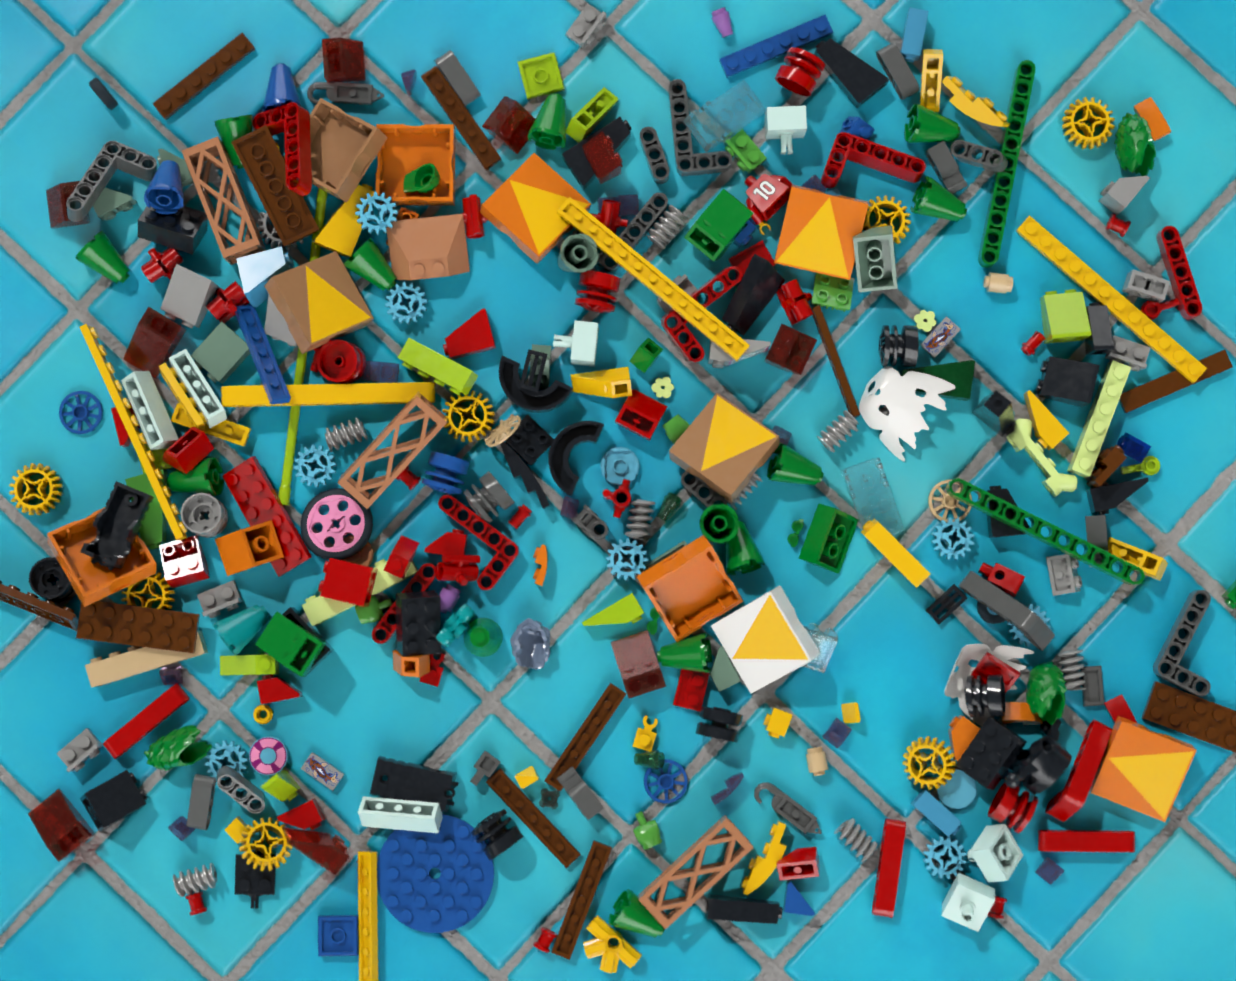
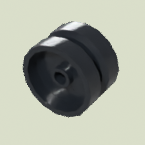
M701 706L699 716L702 719L709 720L710 723H697L696 734L738 742L739 732L736 729L728 728V725H741L742 714L718 707Z

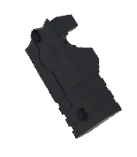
M116 481L114 489L110 493V498L105 504V509L94 520L93 526L97 530L96 538L91 543H84L80 552L93 557L92 563L99 562L100 565L109 567L108 570L112 571L115 567L123 568L142 526L141 522L142 520L144 521L146 511L148 512L150 502L152 503L154 497Z
M379 756L370 795L389 799L439 803L441 811L448 812L449 806H454L452 799L455 796L454 789L459 784V782H455L457 772L436 770L422 764L405 763V761H397L392 758L388 759ZM384 775L388 777L387 781L382 779ZM447 790H451L452 795H447Z

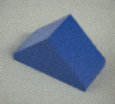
M788 880L786 882L783 911L813 916L815 912L794 884Z

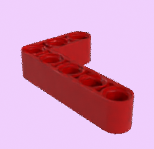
M291 102L257 114L253 119V127L255 129L266 125L272 136L284 132L286 187L300 196L308 195L312 189L309 112L297 103Z
M841 132L835 138L821 177V183L829 189L836 187L846 160L911 183L920 181L926 169V164L917 157L846 132Z
M728 266L690 296L698 302V295L703 293L706 296V301L701 305L706 308L741 281L743 277L742 270L737 266ZM730 270L736 272L734 280H730L728 277ZM716 281L721 284L719 292H715L713 289V284ZM674 309L670 310L661 319L663 329L688 361H701L705 355L704 349L685 325L688 321ZM669 317L675 319V325L672 328L667 325ZM682 332L687 335V340L684 343L679 342L678 339ZM693 348H696L699 353L695 359L690 356V351Z
M443 495L439 499V508L497 552L477 579L480 589L485 591L492 590L519 555V547L453 496ZM451 499L453 506L450 509H445L443 507L444 500ZM463 510H466L469 514L468 519L465 521H461L458 517L459 513ZM477 522L484 524V530L480 533L474 530V525ZM492 534L499 535L500 541L497 544L490 543L489 538ZM509 545L515 547V554L512 556L505 554V548ZM496 561H502L504 565L503 570L500 572H496L493 568V564ZM486 576H489L492 580V584L489 587H483L481 583L482 579Z
M1095 719L1092 720L1087 728L1065 787L1049 801L1045 813L1065 822L1081 809L1090 791L1111 736L1112 728Z

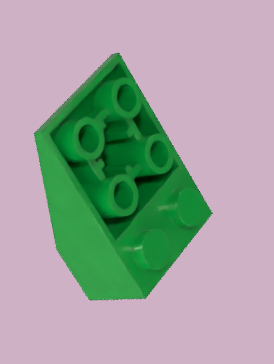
M723 189L693 224L684 238L712 261H716L723 256L754 212Z
M276 611L255 645L297 675L305 677L323 650L326 642Z

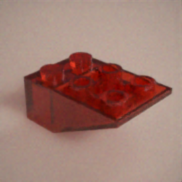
M148 307L137 325L123 360L142 371H150L152 377L157 379L160 374L159 366L167 363L186 329Z
M648 630L610 642L629 699L666 687Z
M60 789L56 790L28 813L46 847L58 862L68 858L96 835Z

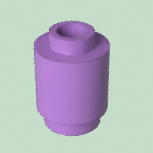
M449 584L443 587L439 594L440 611L444 614L447 611L452 612L460 598L459 594L461 591Z

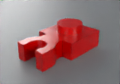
M441 653L439 660L434 658V654H430V672L421 676L419 682L436 687L439 686L444 668L439 666L445 659L446 654Z

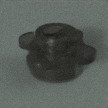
M543 788L539 805L543 808L546 806L556 809L560 792Z

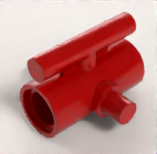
M472 194L462 199L466 238L469 239L484 237L483 223L488 220L480 213V197H477V194Z
M603 199L601 213H590L614 234H616V230L620 226H628V220L621 219L619 216L621 202Z
M169 247L160 253L155 248H152L148 251L151 260L141 266V270L151 283L162 276L168 277L171 280L176 264L179 265L184 260L176 249Z
M797 279L785 283L776 292L792 326L813 315L808 303L812 299V295L802 291Z
M234 281L225 290L218 288L216 290L217 297L208 303L206 308L217 320L226 323L235 315L234 312L237 311L236 306L247 305L250 302L241 286Z
M623 479L622 485L614 492L605 489L602 493L604 499L613 500V509H615L613 517L621 518L622 511H625V508L631 503L629 492L630 480ZM624 494L627 496V501L619 503L616 500L617 496Z
M443 554V562H438L436 565L435 575L438 581H456L465 586L468 581L477 580L479 570L476 563H480V556Z

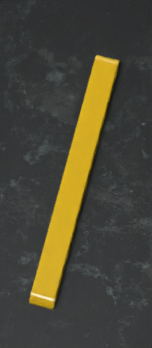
M435 383L286 385L291 397L290 401L274 405L270 404L263 385L221 387V404L223 407L407 404L417 392H420L429 402L435 403Z

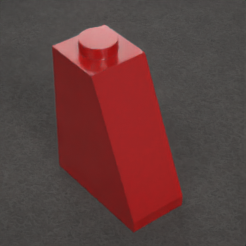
M485 308L481 309L445 338L446 344L443 345L445 355H449L451 360L496 348Z

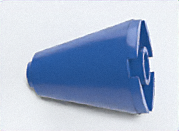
M279 63L271 68L263 103V112L291 102L301 106L291 69L286 64Z
M171 160L163 161L160 164L144 194V202L147 207H153L159 214H174L184 204L180 167Z

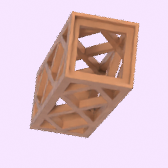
M217 136L182 150L223 258L230 265L237 263L236 258L266 251L234 166L220 138ZM220 156L221 159H222V162H220V161H219L218 159H216L215 157ZM207 161L204 178L202 179L203 162ZM211 164H214L223 171L219 193L208 186ZM227 177H229L227 197L224 198ZM233 190L241 210L231 203ZM208 193L218 200L216 212ZM222 204H224L225 208L223 213L222 224L220 225L219 221L222 210ZM229 209L241 217L237 240L226 232ZM246 223H247V231H246L245 242H242V241H243V236H244L245 225H246ZM226 239L233 243L235 246L229 248Z
M417 392L340 476L338 484L368 509L447 423V418L420 392ZM416 405L421 409L419 411L409 413ZM430 417L435 422V424L426 433L428 419ZM424 418L420 438L396 444L400 425ZM395 428L392 446L375 450ZM411 450L391 471L394 454ZM390 456L386 475L362 481L366 462ZM359 466H360L359 475H358V480H357V482H356V481L351 477V475H352V474L359 468ZM376 487V489L371 494L367 491L368 489Z
M724 815L638 895V900L667 929L754 847L732 821ZM724 827L729 832L725 834L716 835ZM737 840L741 847L732 854ZM728 842L722 862L701 866L706 846ZM697 853L694 867L678 870ZM712 873L694 890L698 875ZM690 877L684 897L663 901L668 881ZM660 887L657 900L655 902L650 895L653 894ZM674 908L668 915L663 911Z

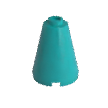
M254 605L215 622L213 627L215 631H219L222 641L236 656L268 621L267 616L269 613L263 605L261 607Z

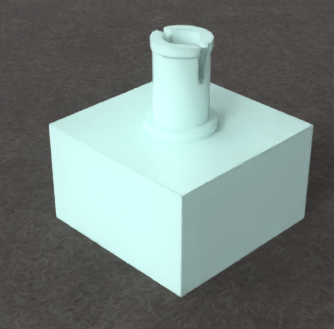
M806 105L767 107L764 116L765 139H781V154L786 155V146L787 154H792V138H804L807 130Z
M575 320L572 337L554 334L555 341H553V347L570 348L571 364L595 367L599 331L598 323Z
M1006 824L986 826L973 847L968 850L967 856L970 862L976 861L988 882L1008 881L1023 857V853Z
M958 873L942 903L941 916L978 932L995 901V888Z

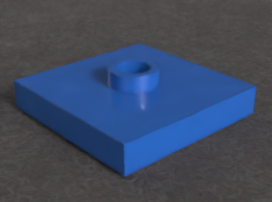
M319 915L318 956H358V915Z

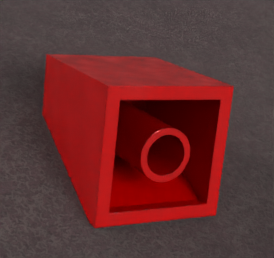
M329 558V561L325 562L323 572L326 573L324 581L321 580L318 589L321 592L320 596L362 607H369L378 569Z

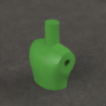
M678 414L662 426L672 444H675L690 425Z
M372 596L369 607L356 605L355 610L363 625L381 620L384 616L383 609L391 607L393 603L391 599L379 603L378 599Z
M642 811L636 813L635 816L639 826L633 829V832L643 850L660 844L662 842L661 833L656 821L647 822Z

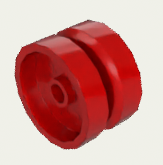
M340 339L330 340L318 352L317 368L321 375L329 381L350 384L360 379L366 368V356L362 349L354 343Z

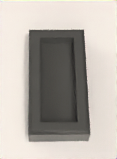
M1101 666L1081 668L1080 670L1085 672V675L1081 676V679L1085 680L1082 687L1086 688L1082 690L1083 706L1104 705Z

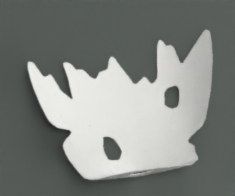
M886 366L867 383L859 404V412L870 428L882 430V433L879 435L881 442L898 459L905 461L902 454L905 450L901 446L899 438L915 449L916 437L914 432H919L921 429L929 430L921 415V412L926 410L924 405L929 404L941 410H947L945 401L938 394L953 390L956 387L941 378L915 371H908L905 375L900 376L897 370L891 366ZM875 381L874 388L868 392L870 385ZM918 388L926 391L925 397L917 396L915 390ZM878 389H880V390H881L880 394H879V395H875L876 391H877ZM880 405H885L888 408L889 416L882 414L878 410Z
M986 644L964 646L951 671L944 691L945 696L951 698L958 697L960 709L970 717L965 703L964 690L967 676H971V672L976 667H970L969 661H980L986 652H989L1020 672V670L1026 669L1027 666L1007 660L1024 658L1025 654H1034V651L1005 645L997 646L994 651H991ZM956 666H958V667H959L958 671H957V672H954ZM1013 684L1009 690H1016L1017 687ZM977 708L976 717L970 718L982 727L991 715L988 708H985L984 716L980 717Z

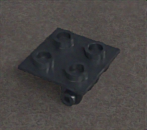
M527 415L521 420L517 430L505 440V443L521 456L527 464L533 465L552 445L554 439Z

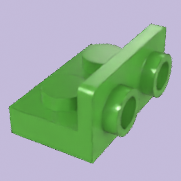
M743 129L731 139L725 141L724 150L735 157L738 161V167L743 172L746 171L750 174L767 160L766 156Z

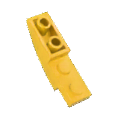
M946 76L941 81L954 94L949 101L964 114L992 126L1008 127L1010 125L1006 121L1008 119L1003 112L997 111L993 107L994 103L989 98H976L970 90L966 91L962 87L963 82L956 76Z
M778 820L776 824H772L769 835H772L769 843H765L762 851L765 854L764 857L756 854L755 859L751 858L748 869H750L749 876H745L741 884V888H744L743 894L748 895L756 890L777 867V861L782 858L787 847L786 844L780 842L786 827L784 822Z

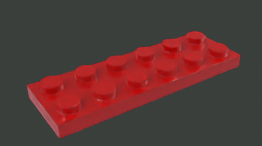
M256 456L250 457L222 475L250 526L272 520L284 555L283 558L270 562L278 577L283 576L312 558Z

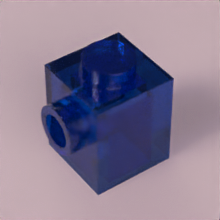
M1126 432L1117 442V445L1124 450L1125 455L1140 463L1143 462L1152 447Z

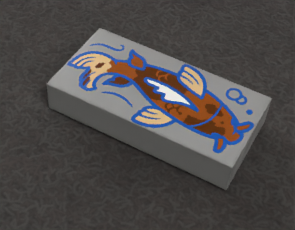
M946 316L920 346L935 358L961 329Z
M314 752L310 754L301 767L303 771L332 791L345 775Z

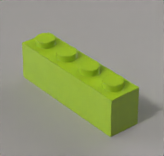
M408 338L397 357L403 362L402 366L411 371L413 368L419 370L418 374L426 379L429 376L434 378L433 382L441 387H444V385L451 387L449 391L458 396L461 393L467 396L478 378V375L472 370L411 338Z

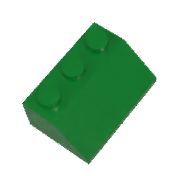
M818 503L799 559L839 574L859 519L836 508Z

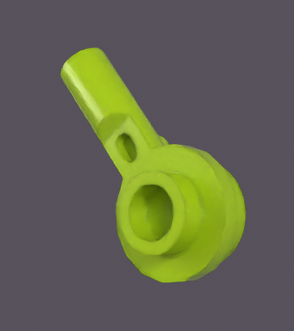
M1147 456L1140 464L1120 467L1121 474L1141 471L1146 475H1154L1160 469V462L1154 456Z

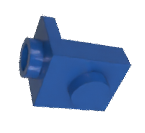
M848 117L843 122L840 133L846 132L869 140L875 129L860 117Z
M751 218L744 226L745 228L734 239V244L738 247L742 244L746 246L753 239L751 235L755 232L756 226H754L755 222Z

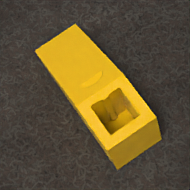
M628 367L571 374L573 392L608 398L632 396Z

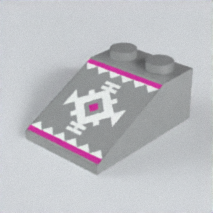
M743 339L750 347L738 361H735L714 342L710 341L708 364H712L713 368L722 369L724 366H729L768 351L770 342Z

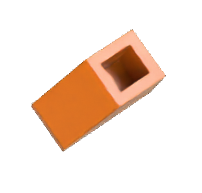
M393 650V670L401 676L421 677L430 672V654L402 657L397 650Z

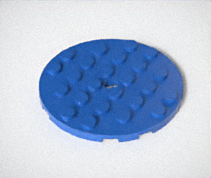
M442 814L443 818L438 833L395 829L385 841L377 861V887L386 908L404 925L426 933L448 932L470 922L486 904L494 882L493 859L489 860L483 851L487 843L486 841L481 843L476 841L482 835L479 833L473 837L471 832L475 828L458 817ZM432 868L440 870L441 875L439 878L431 877L430 870Z

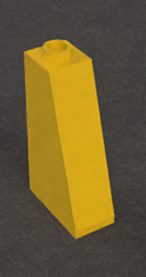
M363 183L358 185L347 203L343 202L313 239L312 243L333 252L337 251L338 254L344 257H351L363 223L358 224L357 222L360 217L356 216L355 212L360 210L356 205H362L360 198L366 200L367 193L371 197L374 196L373 188ZM369 204L366 206L364 213L368 211Z
M876 519L869 520L863 525L861 533L916 588L930 575Z

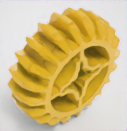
M1084 97L1082 102L1077 99L1075 104L1071 103L1069 109H1066L1064 112L1066 116L1062 118V121L1065 122L1062 125V129H1067L1064 136H1071L1068 142L1075 140L1074 146L1077 147L1081 144L1082 149H1085L1088 144L1090 150L1094 148V145L1100 147L1101 142L1106 143L1108 141L1107 137L1112 135L1110 130H1113L1115 127L1113 124H1110L1115 121V118L1109 117L1113 112L1111 110L1106 111L1108 104L1101 106L1102 100L1095 103L1094 97L1090 101H1088L1087 97ZM1083 110L1082 119L1074 122L1075 113ZM1092 111L1097 113L1099 117L1094 116L1092 114ZM1086 120L1091 122L1092 125L1090 127L1084 123ZM1102 125L1101 133L1093 137L1094 128ZM1077 130L1083 131L1085 136L1081 135Z
M884 195L883 201H881V198L877 196L876 203L872 199L869 200L862 231L873 227L892 226L893 240L896 244H899L901 242L900 238L905 239L906 237L904 232H909L910 228L905 226L911 224V221L906 219L910 216V213H904L907 209L906 206L899 207L902 203L901 200L896 204L894 203L895 197L888 201L887 195ZM879 208H889L893 210V212L885 213L882 209ZM874 211L877 222L871 227L869 217L871 212ZM896 217L900 221V227L897 232L894 231L892 224ZM890 218V220L888 221L887 224H886V223L880 224V222L882 221V219H883V220H886V219L888 220V219Z
M472 390L471 396L464 395L462 397L460 394L458 399L451 396L450 399L453 403H445L449 410H442L443 413L448 414L445 417L449 422L444 425L445 428L451 427L448 434L451 435L456 432L454 435L456 440L461 435V442H465L466 437H468L469 442L472 443V436H475L476 440L479 441L480 437L478 434L481 433L485 437L487 434L483 430L486 428L491 431L492 428L487 424L494 423V420L489 419V417L494 416L495 413L488 412V410L493 408L492 404L485 406L489 401L488 398L481 401L483 394H478L476 398L474 390ZM473 401L466 409L457 407L462 402ZM478 405L484 411L483 421L477 418L475 414ZM472 411L471 415L476 421L473 419L464 421L465 417L461 412L469 414ZM453 412L461 416L458 428L455 427L453 422ZM469 424L480 426L471 432L463 431Z
M31 463L30 468L24 465L23 471L17 470L19 476L12 477L15 480V484H9L10 487L14 488V490L9 491V494L15 495L11 499L12 502H17L15 507L18 509L22 508L23 513L29 512V515H34L36 512L39 516L42 515V510L45 513H49L48 506L55 509L56 507L53 502L59 503L60 499L56 497L57 495H63V492L58 491V488H62L63 485L57 484L61 478L58 476L54 477L57 472L55 470L50 471V466L44 467L41 463L37 467L34 463ZM34 474H42L45 476L43 479H39L36 482L29 478ZM25 484L27 489L26 492L23 494L22 489L23 485ZM48 485H50L49 495H47L46 493V487ZM34 486H38V493H35ZM36 497L43 501L38 505L28 503L30 499L33 500Z
M158 572L156 575L154 574L128 586L127 591L122 590L121 593L126 594V598H122L121 601L127 602L128 604L126 605L137 606L134 601V597H137L141 600V607L151 608L153 602L161 601L156 609H172L168 602L175 601L174 598H170V594H175V591H169L168 588L171 586L168 583L165 584V577L161 579L162 573ZM148 580L142 591H135L141 582ZM154 582L160 586L162 595L156 593L155 585H153ZM149 593L152 596H156V598L147 599L145 596H140V594Z
M927 736L925 740L920 737L918 742L914 740L911 742L912 746L906 748L908 753H904L903 757L907 760H904L902 764L908 766L904 769V772H910L908 779L914 778V785L920 782V788L922 789L926 784L929 790L933 786L939 789L941 784L946 785L947 780L952 779L950 773L955 772L952 766L956 764V761L951 760V758L955 755L954 753H948L951 749L950 746L943 747L945 741L938 743L937 737L932 741L930 736ZM928 748L934 751L931 754H926L918 750ZM939 755L941 756V758H942V760H943V768H942V765H941V764L939 763V761H938V756H939ZM915 758L916 761L920 764V770H918L916 767ZM932 758L931 766L926 768V763L928 762L927 760ZM927 772H932L934 774L937 773L940 776L927 777L925 776V774Z
M260 818V824L254 820L252 822L253 827L250 825L246 826L249 832L242 831L241 835L244 838L239 840V843L242 844L239 847V851L244 852L241 856L242 859L249 857L246 861L247 865L254 862L253 869L261 865L260 871H264L265 866H268V870L272 871L273 864L278 869L280 867L279 861L283 864L286 863L285 857H290L291 855L287 850L293 849V845L288 843H291L293 838L287 837L291 833L290 830L283 831L286 827L285 824L279 827L278 820L273 824L271 823L272 818H268L267 823L264 822V818ZM268 830L276 833L280 839L278 837H271L268 834ZM261 831V839L250 844L252 836ZM264 837L267 844H269L268 852L265 845H263ZM278 845H282L281 852L272 858L271 850L277 848ZM252 850L262 852L264 858L256 856Z

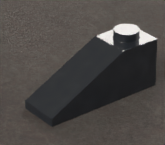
M1148 477L1086 490L1091 513L1097 512V515L1108 514L1109 509L1117 507L1146 484Z

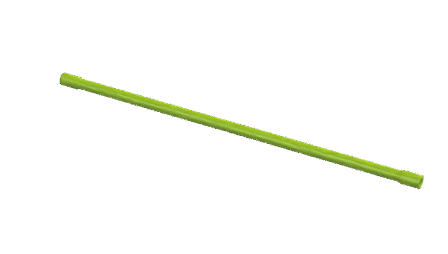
M318 188L314 219L319 231L312 234V242L324 225L327 192ZM312 242L309 262L320 257L321 246ZM299 347L293 385H302L304 383L307 352L302 354ZM291 406L282 479L278 495L281 503L289 506L291 478L301 406Z

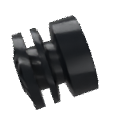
M888 325L882 326L878 348L882 366L888 365L889 357L891 366L896 365L897 358H900L902 366H916L919 343L917 326L904 325L901 334H898L896 325L892 326L891 334Z
M55 557L43 558L32 566L29 573V583L31 589L40 597L53 602H61L68 599L74 593V588ZM54 577L59 579V581H56V585L51 583L54 581Z
M1002 674L988 675L987 684H984L981 675L977 676L976 684L973 676H967L965 703L970 717H976L977 708L980 717L984 716L985 708H988L991 717L1005 715V687Z
M505 809L492 813L483 819L471 832L473 837L480 832L483 834V836L476 840L477 843L487 840L488 844L483 848V851L489 860L494 859L523 838L517 826L507 829L506 825L512 820L510 817L504 821L500 819L507 813Z

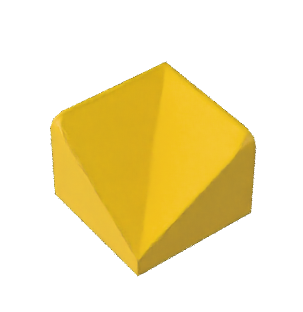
M533 766L515 775L521 789L539 780V776Z

